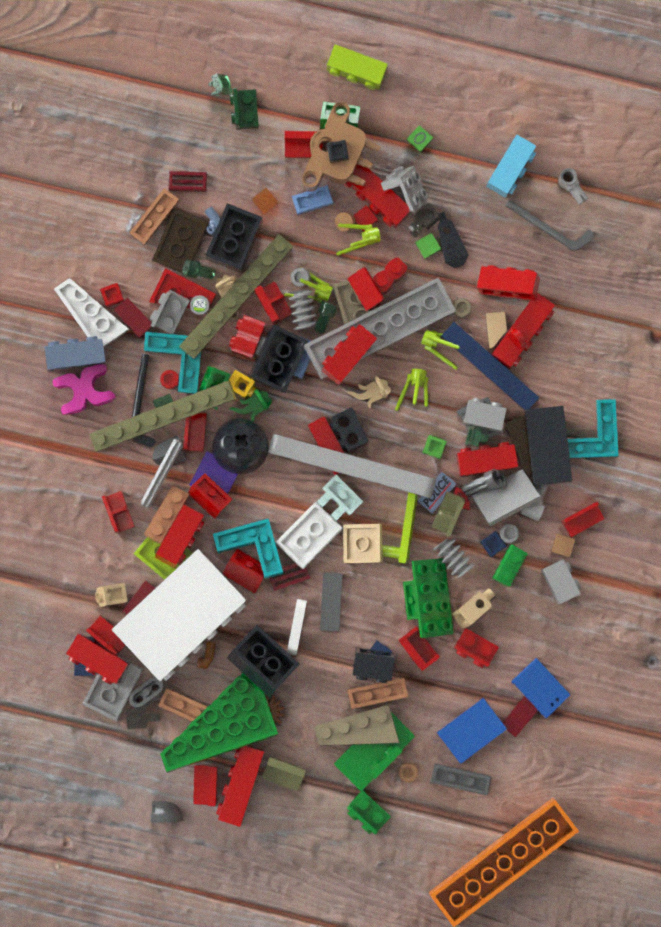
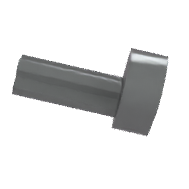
M492 469L484 473L483 477L463 485L462 491L468 496L487 487L499 489L506 486L507 480L501 470Z

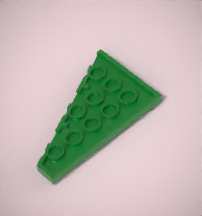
M243 673L238 676L201 715L197 716L160 753L166 773L277 736L278 732L264 692Z

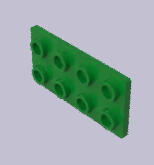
M444 558L412 561L413 580L403 582L407 620L418 619L421 638L454 634L446 563H442Z
M392 712L399 743L354 744L334 763L360 791L373 779H376L415 737Z

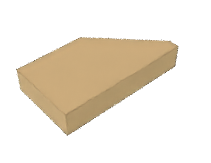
M505 312L485 314L489 349H492L507 331Z

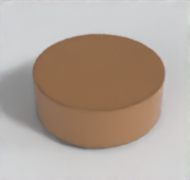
M349 212L338 214L335 219L336 227L340 231L351 230L352 228L339 227L338 224H355L354 216Z
M404 763L399 768V777L404 782H413L418 776V769L412 763Z

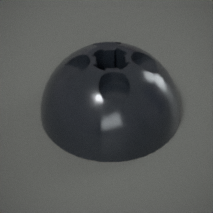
M236 418L225 422L216 431L212 441V451L215 460L223 469L234 474H248L257 470L265 462L268 455L269 442L265 431L256 422L249 419Z

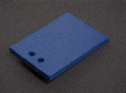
M535 658L511 681L545 718L550 716L570 696L567 690L542 665L538 658Z

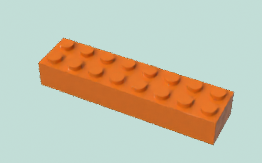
M551 798L433 888L429 894L452 926L455 927L579 831L557 801Z

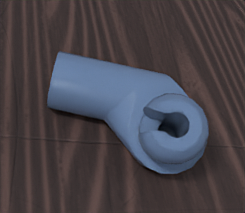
M211 206L205 210V213L210 219L207 232L214 235L221 218Z

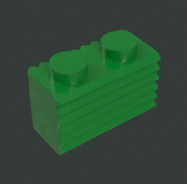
M511 544L495 571L492 580L505 587L511 586L515 579L514 576H517L516 573H518L520 566H522L524 559H526L525 556L528 555L527 552Z

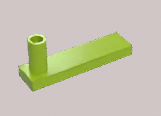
M408 492L401 547L382 545L383 557L399 559V563L408 564L418 495Z

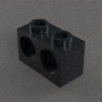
M352 407L331 417L332 422L330 426L334 433L338 432L341 438L338 442L342 450L346 449L349 453L369 443ZM341 418H347L350 424L347 427H341L338 422ZM355 435L358 438V442L356 444H349L347 437Z

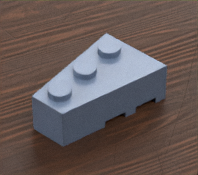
M98 336L87 337V341L79 342V339L67 340V344H60L59 341L48 342V346H44L48 372L56 369H70L71 367L105 363L103 340L98 339Z

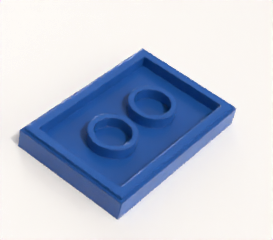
M483 697L437 733L461 764L507 730V728Z

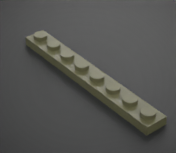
M278 234L181 343L179 348L194 360L253 294L254 289L260 286L290 252L293 245Z
M226 381L92 432L90 437L95 452L236 400V396L231 382Z

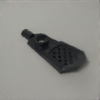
M445 212L439 213L440 223L438 224V231L445 263L454 269L464 266L469 254L453 222L447 220ZM449 228L451 232L445 234L443 230Z

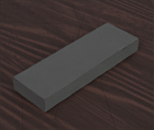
M323 572L320 630L339 631L342 573Z
M434 763L430 783L488 796L492 776Z

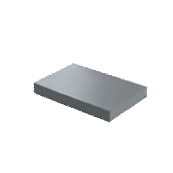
M523 469L506 477V486L499 489L487 487L472 495L474 502L489 526L541 500L540 495Z
M130 663L118 684L112 683V685L102 680L103 676L97 674L82 705L118 721L143 668Z

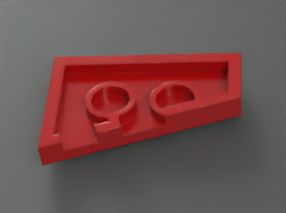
M165 268L149 302L160 304L158 301L161 295L172 290L189 299L190 302L195 296H204L209 300L211 307L217 294Z

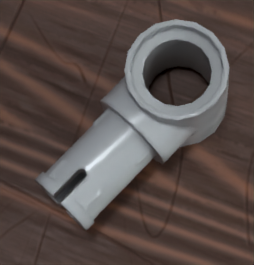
M571 168L564 169L558 178V184L561 188L570 192L578 205H581L589 198L581 189L576 172ZM569 175L572 178V182H565L563 176Z
M549 485L536 486L535 489L540 495L541 500L522 509L520 514L539 521L545 507L543 505V498Z

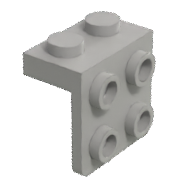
M403 166L396 168L381 183L383 190L400 186L411 213L416 212L427 202V192L422 187L420 174L416 171L415 166L406 169Z

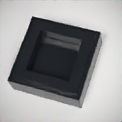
M346 140L327 143L330 163L349 160Z

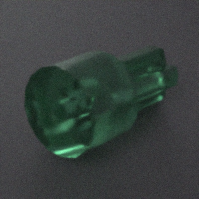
M187 259L183 266V275L191 278L199 276L213 279L216 274L214 268L202 266L200 262Z
M322 300L318 309L320 315L314 328L316 332L322 334L325 332L330 317L334 318L338 306Z

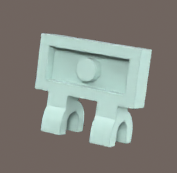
M335 475L322 488L326 493L316 503L323 507L332 498L339 507L330 516L337 521L344 512L351 515L363 501Z

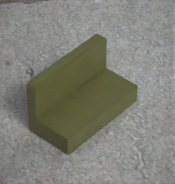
M270 756L262 778L298 791L306 769Z

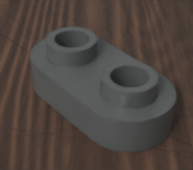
M156 677L150 678L130 694V704L138 710L146 708L164 694L166 690L165 683L162 680L159 681Z

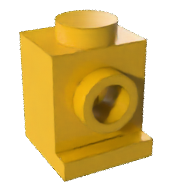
M237 370L234 371L229 379L234 393L244 399L248 396L252 397L254 390L257 389L254 386V380ZM241 383L246 384L244 390L239 389Z

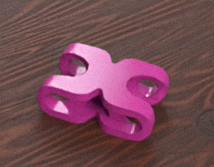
M98 364L85 368L81 372L80 379L72 373L53 379L54 387L58 389L69 387L74 391L72 401L61 407L62 415L67 416L84 411L87 407V401H90L93 406H101L116 399L115 394L111 391L98 392L94 389L95 380L106 374V365Z

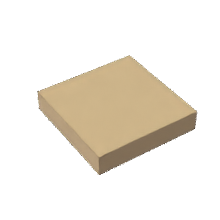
M382 524L343 525L344 563H383Z

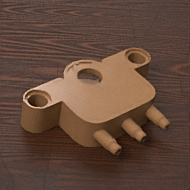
M337 102L333 106L325 124V129L317 131L311 138L310 150L312 156L302 176V184L307 191L317 190L323 177L338 184H345L350 181L364 186L366 181L353 175L357 165L372 169L373 163L361 158L365 147L377 152L381 149V146L367 140L362 130L347 124L350 117V107L345 102ZM339 109H344L347 113L339 116L336 112ZM346 140L349 160L330 163L328 151L325 152L319 148L323 142ZM312 177L316 182L309 185L306 183V179Z

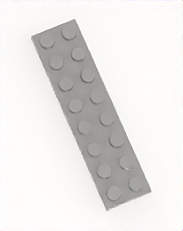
M436 278L305 344L304 348L322 380L328 377L321 371L324 367L322 362L328 355L332 357L336 353L334 348L340 341H346L348 338L346 333L352 326L356 328L361 324L377 338L360 359L362 360L453 314L456 310L440 279Z

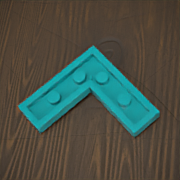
M145 332L144 352L181 355L178 393H197L202 351L193 360L179 348L181 343L188 337L187 335Z
M616 399L596 400L597 438L567 439L570 459L619 456Z
M269 518L213 534L218 554L256 544L265 579L284 574Z

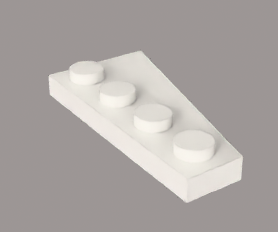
M70 278L54 288L86 336H98V339L103 340V347H106L129 331L125 325L118 321Z

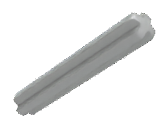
M173 440L141 500L142 506L150 508L183 446L181 441Z

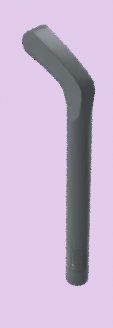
M508 200L505 205L571 251L579 250L594 237L593 232L587 230L577 241H572L511 200Z

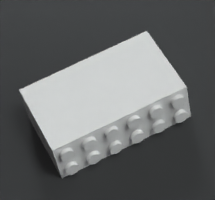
M197 549L124 617L112 631L159 681L162 679L167 681L175 673L173 669L177 665L182 667L190 659L188 655L191 652L196 654L204 646L202 642L206 638L211 640L218 633L216 629L220 625L222 627L227 625L232 620L230 616L234 612L238 614L246 607L244 602L247 600L214 564Z

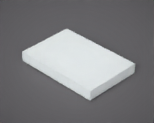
M315 502L275 544L304 570L343 530V527Z

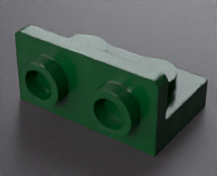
M233 88V94H230V105H234L235 111L231 112L232 124H236V130L259 128L256 89L237 91V88Z

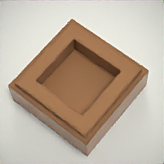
M556 534L551 552L570 558L575 539Z

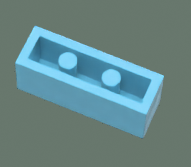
M516 135L486 187L505 198L508 193L512 195L517 187V184H515L517 178L522 179L527 170L525 168L526 163H531L537 154L534 152L536 145Z

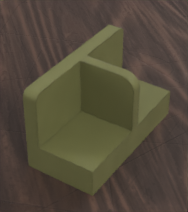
M446 491L432 527L445 532L446 536L450 537L465 503L464 498Z

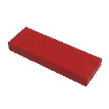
M324 416L307 425L319 447L344 453Z

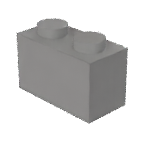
M473 398L467 402L463 425L500 433L507 408H503V404L491 402L490 405L484 403L482 399Z
M562 559L541 569L557 604H561L581 594L579 591L581 586L577 579H573L571 575L573 571L568 561L565 562Z

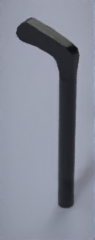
M142 354L132 417L140 415L149 360L148 354ZM144 435L133 438L149 448L153 447L156 443L154 438Z

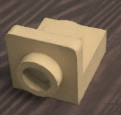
M125 583L97 588L95 596L100 607L128 602Z

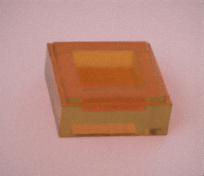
M267 188L252 198L253 203L263 215L278 204V201Z

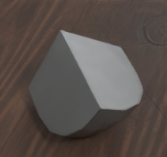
M178 436L161 442L155 448L152 460L156 464L160 465L174 439L180 441ZM182 448L173 465L187 461L186 454Z
M152 801L151 823L184 821L182 812L172 802Z

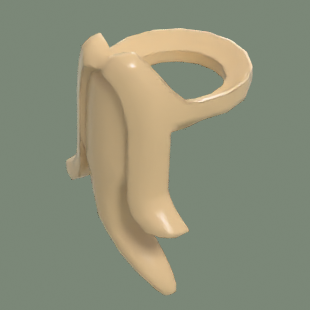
M224 275L222 278H217L215 286L221 298L237 281L236 276Z
M377 376L374 378V382L366 386L358 384L359 388L367 390L362 394L347 392V394L360 400L371 398L367 404L371 408L373 402L381 398H387L391 388L386 380L379 379Z

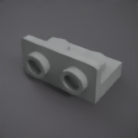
M169 290L166 294L163 293L158 301L161 304L159 309H155L151 315L150 320H152L150 326H157L170 334H174L190 300L172 290Z

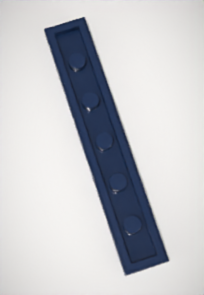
M455 322L441 335L445 341L460 346L459 349L455 350L524 411L530 409L539 399L532 390Z

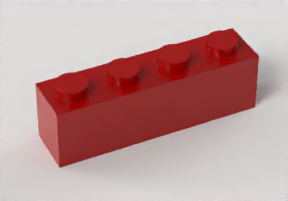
M357 165L353 174L366 181L364 186L350 181L344 184L348 189L352 188L356 191L355 195L362 202L365 200L370 205L369 208L375 214L379 213L383 217L384 223L389 227L393 226L396 229L411 214L408 204L392 189L383 190L381 185L383 181L369 168Z
M537 293L536 301L530 300L494 350L492 356L508 369L512 365L516 367L522 359L519 356L523 350L527 352L533 344L530 341L534 335L538 337L544 327L541 324L545 319L549 321L555 313L552 310L555 305ZM512 329H518L526 338V344L521 348L517 347L508 336Z
M249 745L236 749L234 758L237 761L235 766L231 765L228 774L231 780L229 785L225 784L222 793L225 799L223 804L219 803L216 814L219 815V821L238 827L241 826L265 750Z

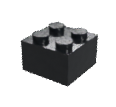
M356 647L353 676H356L358 680L365 681L368 678H374L379 683H387V680L392 681L394 652Z

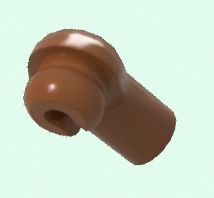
M206 642L205 657L198 658V668H203L204 670L210 666L214 659L216 643Z

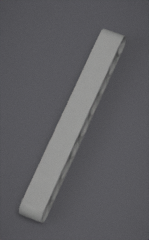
M273 434L268 453L427 498L432 497L436 483L434 478Z

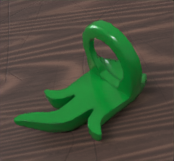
M256 389L254 390L255 394L249 399H239L241 404H249L243 409L231 407L229 410L240 414L253 412L251 420L254 421L257 414L269 409L272 399L269 398L268 392Z

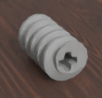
M306 289L288 292L294 294V296L289 298L290 301L295 302L290 306V308L296 309L295 312L291 313L292 316L297 317V319L292 321L294 324H298L294 330L311 328L317 324V321L311 320L316 316L315 313H310L311 310L315 309V306L309 305V303L314 301L313 298L308 297L312 294V291Z
M447 538L434 547L433 550H440L437 556H445L442 563L449 562L447 570L453 568L454 570L451 575H458V579L472 569L474 564L467 565L470 558H462L465 551L458 552L460 544L453 546L456 539L449 540Z

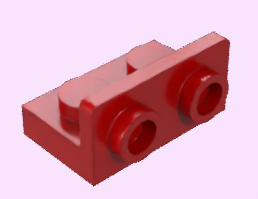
M467 628L463 630L454 646L457 649L456 654L465 659L469 656L474 659L473 664L482 669L484 666H490V662L499 648Z

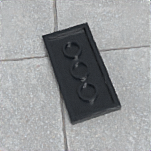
M563 405L526 409L525 417L533 485L540 486L572 482Z

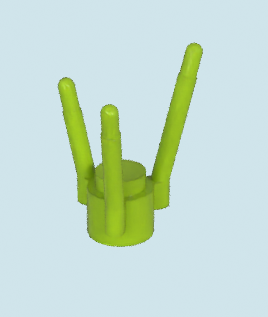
M339 223V227L365 229V232H362L363 240L351 243V247L337 252L336 255L339 256L380 242L379 229L377 227L372 228V224Z
M310 273L311 279L319 283L318 285L302 278L300 279V282L316 289L314 294L317 297L308 296L309 298H313L314 301L320 303L323 300L328 301L333 287L329 286V283L322 281L312 273ZM284 293V296L292 297L294 294Z
M426 330L421 344L425 345L424 349L430 351L457 370L458 367L432 347L436 348L438 343L455 349H459L460 346L440 339L443 333Z
M414 368L411 374L407 375V381L395 411L399 410L410 382L411 385L415 386L413 404L417 403L419 387L423 386L424 405L428 407L427 371Z

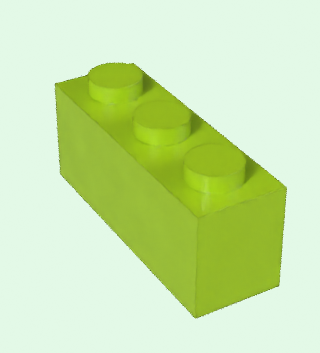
M336 44L327 63V71L331 75L346 77L352 83L359 82L365 84L364 86L371 90H375V88L380 89L388 67L387 63Z

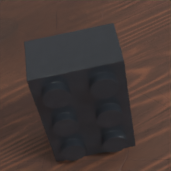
M227 203L205 255L206 259L242 274L263 224V217Z
M258 625L245 636L227 657L232 664L268 697L300 665Z

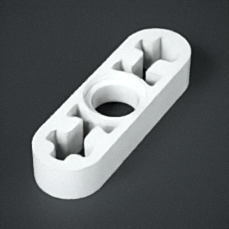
M297 599L287 653L290 655H297L306 600Z

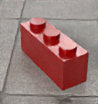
M494 265L481 266L477 289L482 295L536 301L540 278L537 272L531 269L520 271L513 267L503 269Z
M361 324L356 328L352 326L346 333L348 336L346 341H340L334 348L336 353L332 357L328 355L322 362L324 367L321 371L338 385L377 340Z
M509 442L498 443V447L492 448L490 445L479 446V450L473 451L471 448L460 449V453L456 454L460 477L484 474L492 469L503 471L518 467L515 445H510Z
M183 505L156 552L155 558L174 569L177 564L181 565L186 557L184 554L186 548L190 549L195 541V538H193L195 532H200L205 523L202 521L204 515Z
M77 634L66 652L70 656L68 660L76 665H79V663L85 665L86 671L93 675L96 673L103 676L102 680L110 685L112 683L118 684L130 664L82 634Z

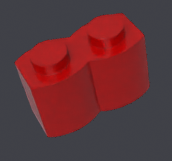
M396 257L388 262L385 270L378 272L373 277L382 295L388 293L392 285L399 282L405 276L407 266L399 257Z
M246 315L243 316V319L239 318L235 328L238 332L236 337L232 336L229 343L231 352L253 360L266 323Z

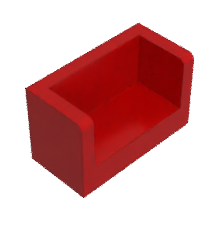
M417 626L398 639L399 643L421 671L440 658L426 638L420 637V631Z

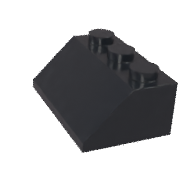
M277 325L270 326L248 377L266 387L286 393L305 351L304 345L309 341Z

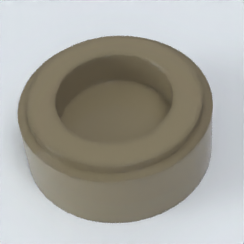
M464 298L456 300L453 304L456 310L454 315L458 318L467 317L472 310L471 303Z

